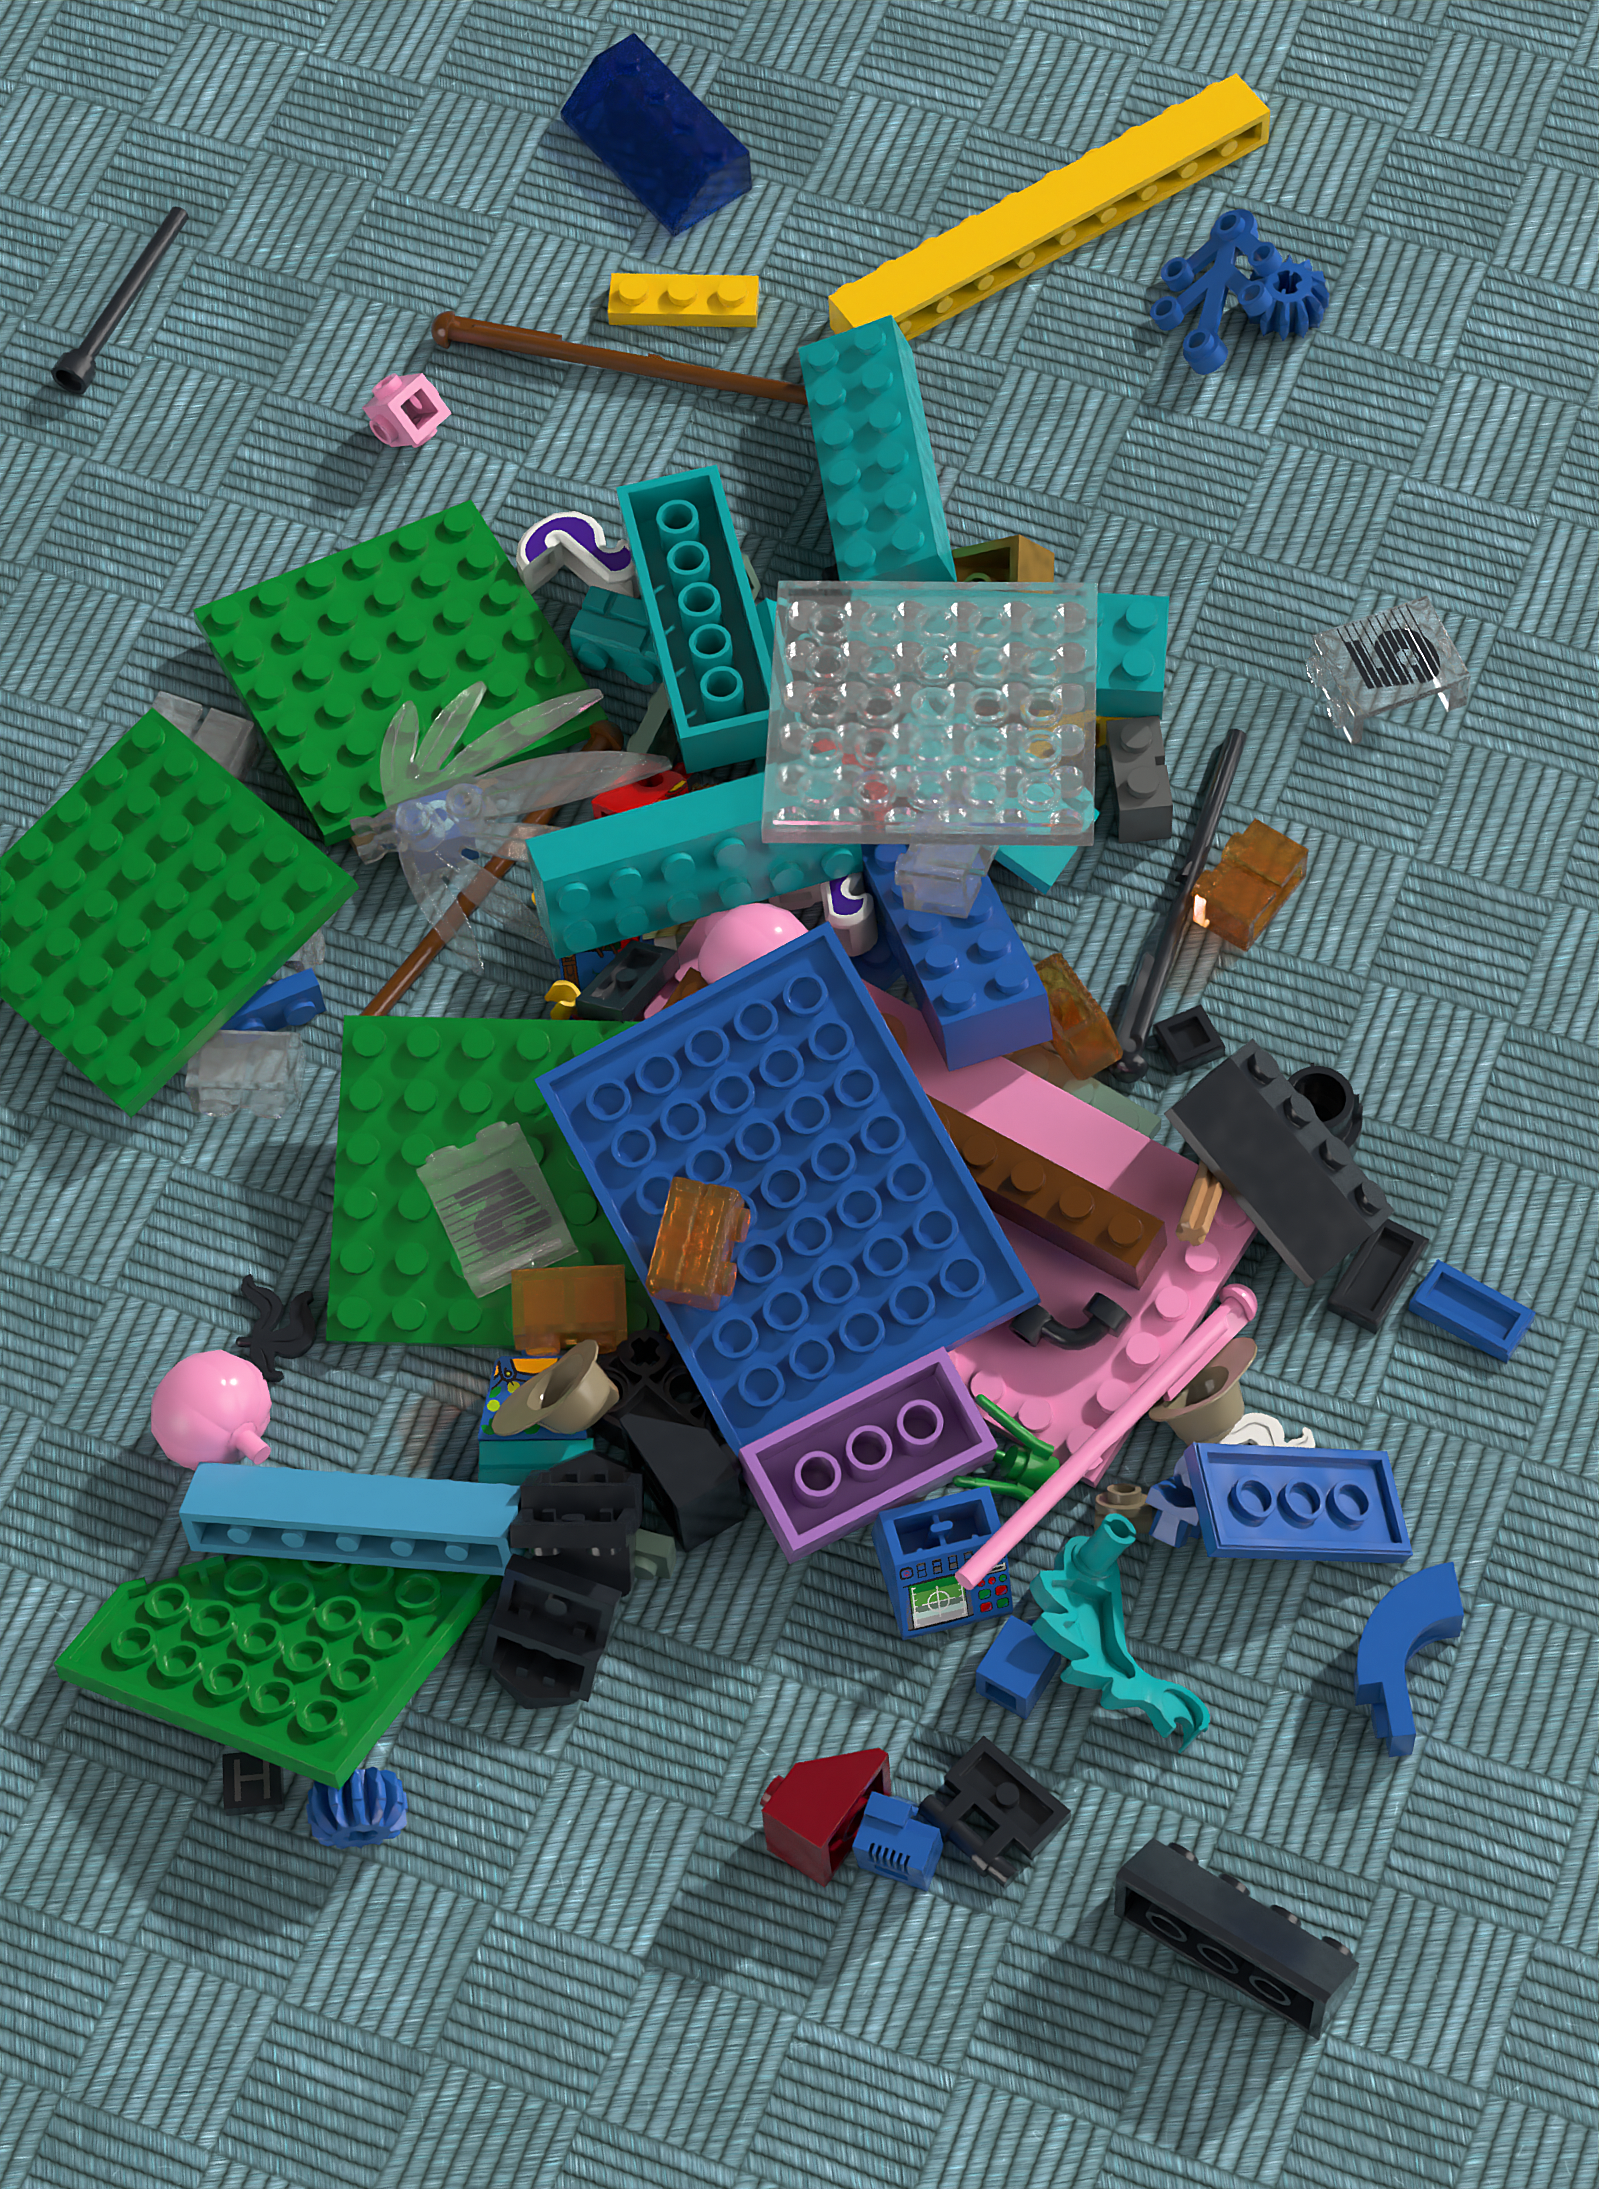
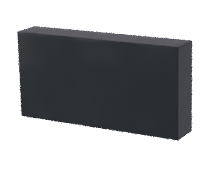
M1387 1219L1362 1243L1329 1298L1327 1310L1376 1335L1428 1249L1429 1239Z

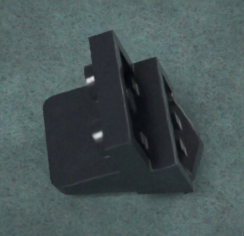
M593 1449L554 1464L547 1470H532L520 1486L522 1509L510 1524L511 1548H529V1553L533 1555L534 1561L622 1591L621 1597L627 1596L633 1588L635 1580L636 1532L643 1522L645 1470H634L629 1465Z
M513 1553L505 1567L497 1607L488 1624L480 1664L490 1667L495 1680L526 1710L567 1706L574 1704L579 1699L589 1702L607 1655L622 1591L534 1561L533 1557L528 1559Z

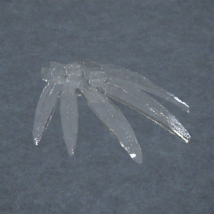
M482 681L468 687L446 706L426 733L416 758L419 719L417 707L412 701H406L400 707L387 729L381 750L380 777L388 808L374 818L364 816L350 820L351 828L359 838L371 833L377 834L369 844L356 847L358 856L365 864H369L383 858L387 852H398L409 887L426 918L452 951L479 976L483 975L484 967L475 937L458 901L443 882L442 878L444 876L471 902L504 926L542 946L551 947L540 921L525 903L489 871L462 856L461 851L463 849H470L504 859L529 863L525 839L564 828L528 823H494L495 819L538 811L588 798L654 776L673 767L669 758L665 756L620 751H589L530 759L475 777V775L534 743L601 700L604 695L599 689H589L557 697L530 707L504 720L468 745L442 770H439L440 766L461 737L487 689Z

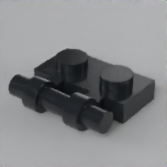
M984 1735L944 1776V1784L957 1795L954 1800L946 1807L933 1794H929L918 1806V1813L931 1826L940 1829L943 1843L951 1841L971 1859L969 1866L983 1878L989 1875L1003 1888H1007L1019 1874V1870L1004 1858V1855L1012 1846L1017 1847L1032 1860L1071 1819V1810ZM974 1811L996 1829L986 1841L965 1823L966 1819Z

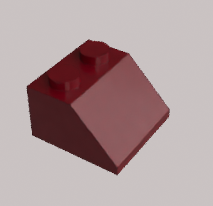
M880 1748L798 1762L795 1763L785 1778L780 1775L776 1776L765 1790L760 1801V1806L763 1807L761 1811L767 1850L823 1887H826L853 1849L852 1846L871 1792L873 1791L888 1797L892 1795L889 1754Z

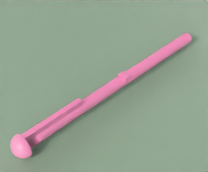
M1235 1283L1229 1284L1219 1291L1221 1305L955 1573V1578L961 1586L972 1590L1089 1470L1097 1468L1103 1462L1100 1456L1113 1443L1120 1439L1162 1396L1164 1401H1171L1255 1317L1258 1303L1255 1294L1250 1288Z

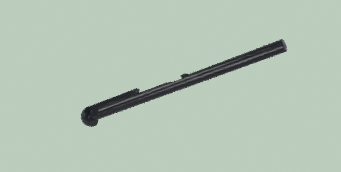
M1230 729L1227 732L1183 867L1177 872L1175 881L1180 882L1177 895L1168 909L1153 956L1148 952L1142 956L1111 1052L1108 1056L1107 1063L1111 1075L1122 1083H1135L1141 1080L1148 1072L1149 1065L1142 1058V1054L1243 752L1247 735L1242 730Z

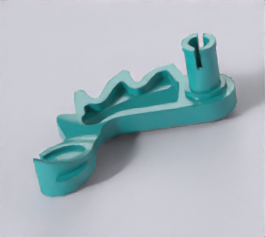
M1116 1513L1109 1514L1102 1520L1101 1525L1090 1537L1076 1536L1071 1538L1055 1556L1054 1570L1040 1571L1030 1582L1029 1588L1034 1600L1044 1611L1032 1624L1031 1629L1050 1648L1071 1660L1060 1674L1063 1682L1091 1689H1101L1103 1693L1100 1703L1103 1708L1115 1710L1138 1707L1146 1712L1154 1728L1163 1738H1167L1176 1728L1175 1722L1181 1724L1184 1738L1178 1752L1182 1753L1201 1732L1205 1733L1208 1730L1210 1714L1201 1699L1182 1685L1157 1679L1147 1674L1128 1653L1125 1640L1120 1570L1117 1559L1135 1541L1136 1530L1133 1524L1124 1516Z

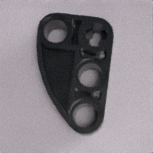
M649 1329L634 1331L598 1364L617 1387L621 1400L611 1407L590 1428L612 1445L625 1451L619 1419L629 1413L708 1429L718 1446L727 1443L725 1438L715 1435L720 1428L677 1347L659 1332ZM644 1361L641 1367L637 1366L639 1363ZM653 1361H656V1362H657V1363H655L654 1365L650 1366V1364H651ZM685 1392H694L700 1395L699 1399L689 1404L675 1401L677 1396Z

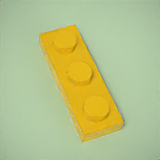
M611 273L608 303L609 325L757 328L759 276Z

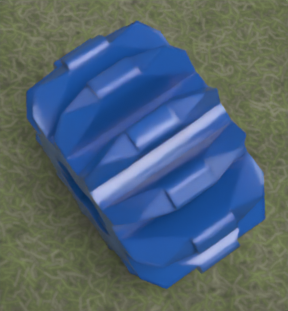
M1290 253L1280 268L1269 276H1259L1253 269L1249 280L1251 282H1262L1272 296V303L1264 313L1257 316L1247 314L1250 324H1260L1263 336L1276 331L1279 332L1282 341H1284L1291 332L1304 338L1306 332H1308V327L1319 328L1323 320V313H1325L1329 303V293L1327 292V287H1325L1326 280L1323 271H1312L1309 259L1300 264L1294 263Z
M376 1767L355 1769L340 1790L315 1781L313 1788L308 1791L309 1804L306 1805L308 1824H311L313 1837L318 1838L319 1844L327 1847L336 1845L337 1848L342 1850L355 1846L361 1849L364 1845L369 1844L380 1845L384 1839H393L401 1833V1829L407 1825V1796L403 1792L402 1781L396 1777L395 1772L389 1770L379 1771Z

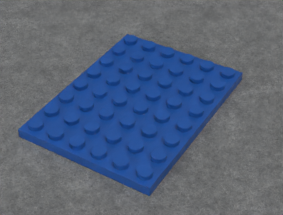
M829 921L534 1079L726 1442L732 1448L737 1458L739 1449L943 1346L948 1353L1041 1302L1039 1294Z

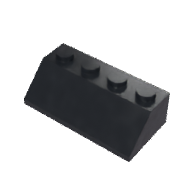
M1253 1038L1205 1075L1164 1113L1306 1288L1314 1284L1371 1236L1395 1211L1387 1202L1381 1187L1367 1178L1351 1158L1347 1146L1330 1133L1316 1116L1310 1101L1302 1094L1297 1093L1280 1072L1273 1056L1262 1050Z
M1152 1838L1121 1867L1116 1875L1114 1915L1318 2041L1320 2040L1356 1982L1360 1963L1352 1959L1353 1953L1345 1945L1328 1936H1323L1320 1940L1301 1928L1300 1920L1290 1911L1278 1905H1271L1270 1908L1251 1898L1248 1888L1234 1877L1224 1873L1219 1874L1217 1877L1200 1867L1197 1857L1179 1844L1170 1842L1166 1846Z

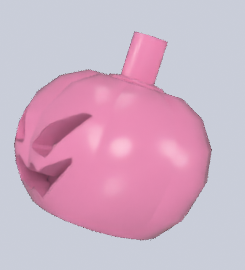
M761 903L738 906L722 917L710 931L700 950L698 970L710 985L803 935L808 930L790 911L780 907Z
M223 1350L193 1354L178 1362L158 1385L151 1403V1432L169 1459L196 1471L199 1462L235 1463L241 1461L245 1456L256 1465H259L268 1458L271 1452V1448L260 1439L270 1422L269 1411L272 1405L266 1379H263L260 1370L251 1362Z

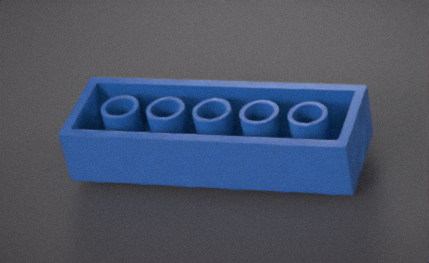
M927 811L879 837L859 821L865 892L873 897L876 918L948 1071H954L1053 1040L1047 991L973 844Z

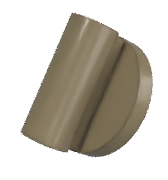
M1118 1483L1108 1486L1107 1492H1103L1095 1498L1094 1532L1107 1515L1116 1513L1127 1518L1133 1524L1136 1533L1148 1534L1152 1526V1505L1145 1503L1147 1495L1141 1493V1488L1133 1484Z

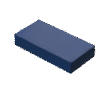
M1439 1259L1436 1260L1409 1304V1311L1506 1364L1534 1322L1536 1314L1535 1311Z

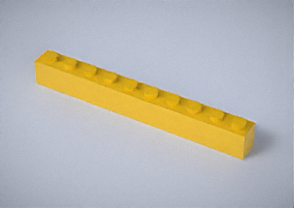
M1237 73L1221 82H1214L1208 85L1201 93L1181 104L1171 105L1161 115L1140 126L1129 128L1122 136L1108 144L1089 150L1080 159L1066 167L1047 173L1040 181L1018 193L1014 192L1007 195L1000 203L980 214L968 216L958 226L938 237L926 239L916 249L896 260H888L880 265L877 270L863 278L842 285L835 293L828 296L830 328L835 334H839L892 314L908 342L1265 145L1269 140L1270 110Z

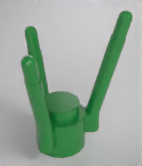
M979 1394L975 1397L976 1404L1024 1445L1022 1447L1013 1445L1006 1453L997 1449L992 1461L1001 1465L1000 1475L1007 1479V1483L961 1475L954 1476L952 1482L957 1487L971 1490L989 1486L993 1494L1010 1496L1025 1503L1059 1469V1460L1052 1456L1054 1446L1037 1439L998 1405L994 1404L986 1396Z

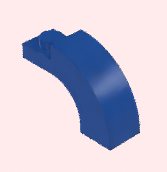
M1454 1562L1438 1564L1423 1569L1398 1583L1377 1604L1364 1627L1354 1673L1355 1706L1371 1704V1720L1375 1738H1385L1389 1757L1412 1755L1416 1738L1405 1679L1407 1664L1425 1646L1438 1640L1460 1637L1464 1611Z

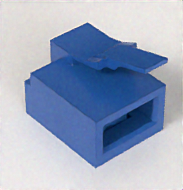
M872 1791L852 1846L858 1867L928 1892L944 1849L940 1829L910 1819L912 1815H917L919 1810L917 1808L918 1803L898 1796L888 1797Z

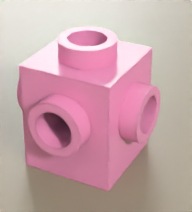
M394 373L387 376L372 389V393L375 396L362 407L371 419L369 425L372 432L379 440L391 447L412 445L413 448H417L423 445L436 434V427L451 414V411L440 398L436 388L426 379L423 373L397 376Z

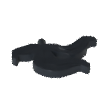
M249 1274L242 1280L241 1292L259 1310L260 1318L253 1326L252 1337L240 1336L236 1339V1345L241 1348H250V1359L254 1366L260 1370L266 1382H280L284 1379L282 1371L275 1370V1357L279 1356L285 1359L302 1357L313 1346L317 1338L316 1324L308 1307L314 1301V1297L311 1291H304L297 1295L290 1305V1324L285 1328L273 1331L283 1316V1304L279 1296L273 1291L256 1286L254 1277Z

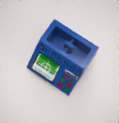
M989 1486L878 1512L871 1531V1537L902 1641L1013 1613L1007 1555L972 1590L965 1589L955 1578V1573L1001 1527Z

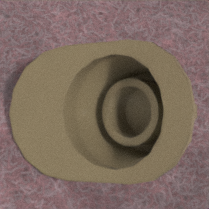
M1247 1337L1231 1339L1171 1401H1164L1162 1396L1147 1412L1150 1419L1159 1422L1167 1421L1176 1435L1188 1447L1193 1442L1217 1444L1232 1431L1235 1424L1244 1415L1245 1407L1239 1378L1246 1372L1256 1357L1258 1347L1255 1341Z
M587 1339L577 1344L558 1362L517 1388L501 1404L494 1415L491 1425L494 1433L505 1437L517 1434L534 1424H538L554 1433L572 1435L576 1432L584 1431L595 1424L619 1399L617 1387L596 1363L599 1350L597 1342Z

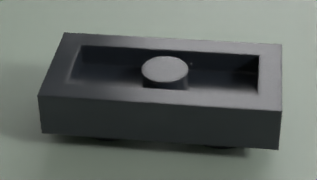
M631 940L575 999L578 1017L592 1021H620L623 1024L625 1021H632L680 969L678 951Z

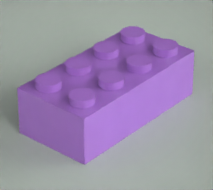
M943 1346L739 1449L738 1460L743 1469L741 1474L789 1564H792L874 1522L878 1512L905 1506L952 1482L954 1476H964L992 1462L998 1445Z

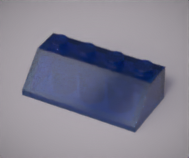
M635 33L594 57L560 111L561 119L673 237H676L752 189L749 150Z

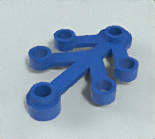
M1237 209L1222 214L1213 225L1208 242L1187 260L1182 257L1173 258L1161 269V278L1171 291H1182L1190 286L1176 299L1172 296H1165L1152 305L1150 316L1161 330L1168 331L1177 327L1182 322L1184 316L1205 298L1197 329L1191 331L1183 341V356L1193 371L1200 375L1209 374L1219 369L1228 356V349L1217 334L1228 291L1230 290L1237 297L1242 308L1250 316L1264 313L1272 303V296L1262 282H1251L1235 267L1237 257L1243 254L1248 257V262L1256 274L1262 277L1275 273L1282 264V256L1273 243H1261L1258 240L1257 220L1250 211L1245 209ZM1215 259L1214 266L1191 285L1195 275Z

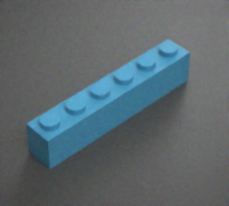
M199 1462L179 1510V1516L191 1551L504 1576L505 1567L512 1554L524 1556L526 1548H511L510 1524L522 1509L520 1486L504 1483L488 1484L449 1479L435 1480L395 1475L381 1476L345 1473L342 1471L328 1472L288 1467L274 1468L234 1463Z

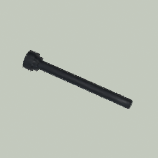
M172 207L79 348L72 349L70 352H65L60 356L51 370L53 379L60 387L74 394H84L96 377V357L189 219L186 210L181 207Z

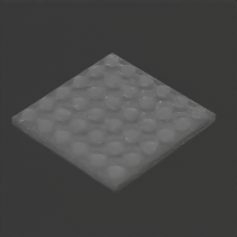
M778 581L761 826L762 843L1094 846L1098 583Z

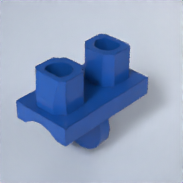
M1183 1455L1175 1465L1173 1476L1151 1486L1145 1503L1158 1508L1148 1534L1177 1548L1186 1545L1188 1537L1198 1539L1203 1536Z

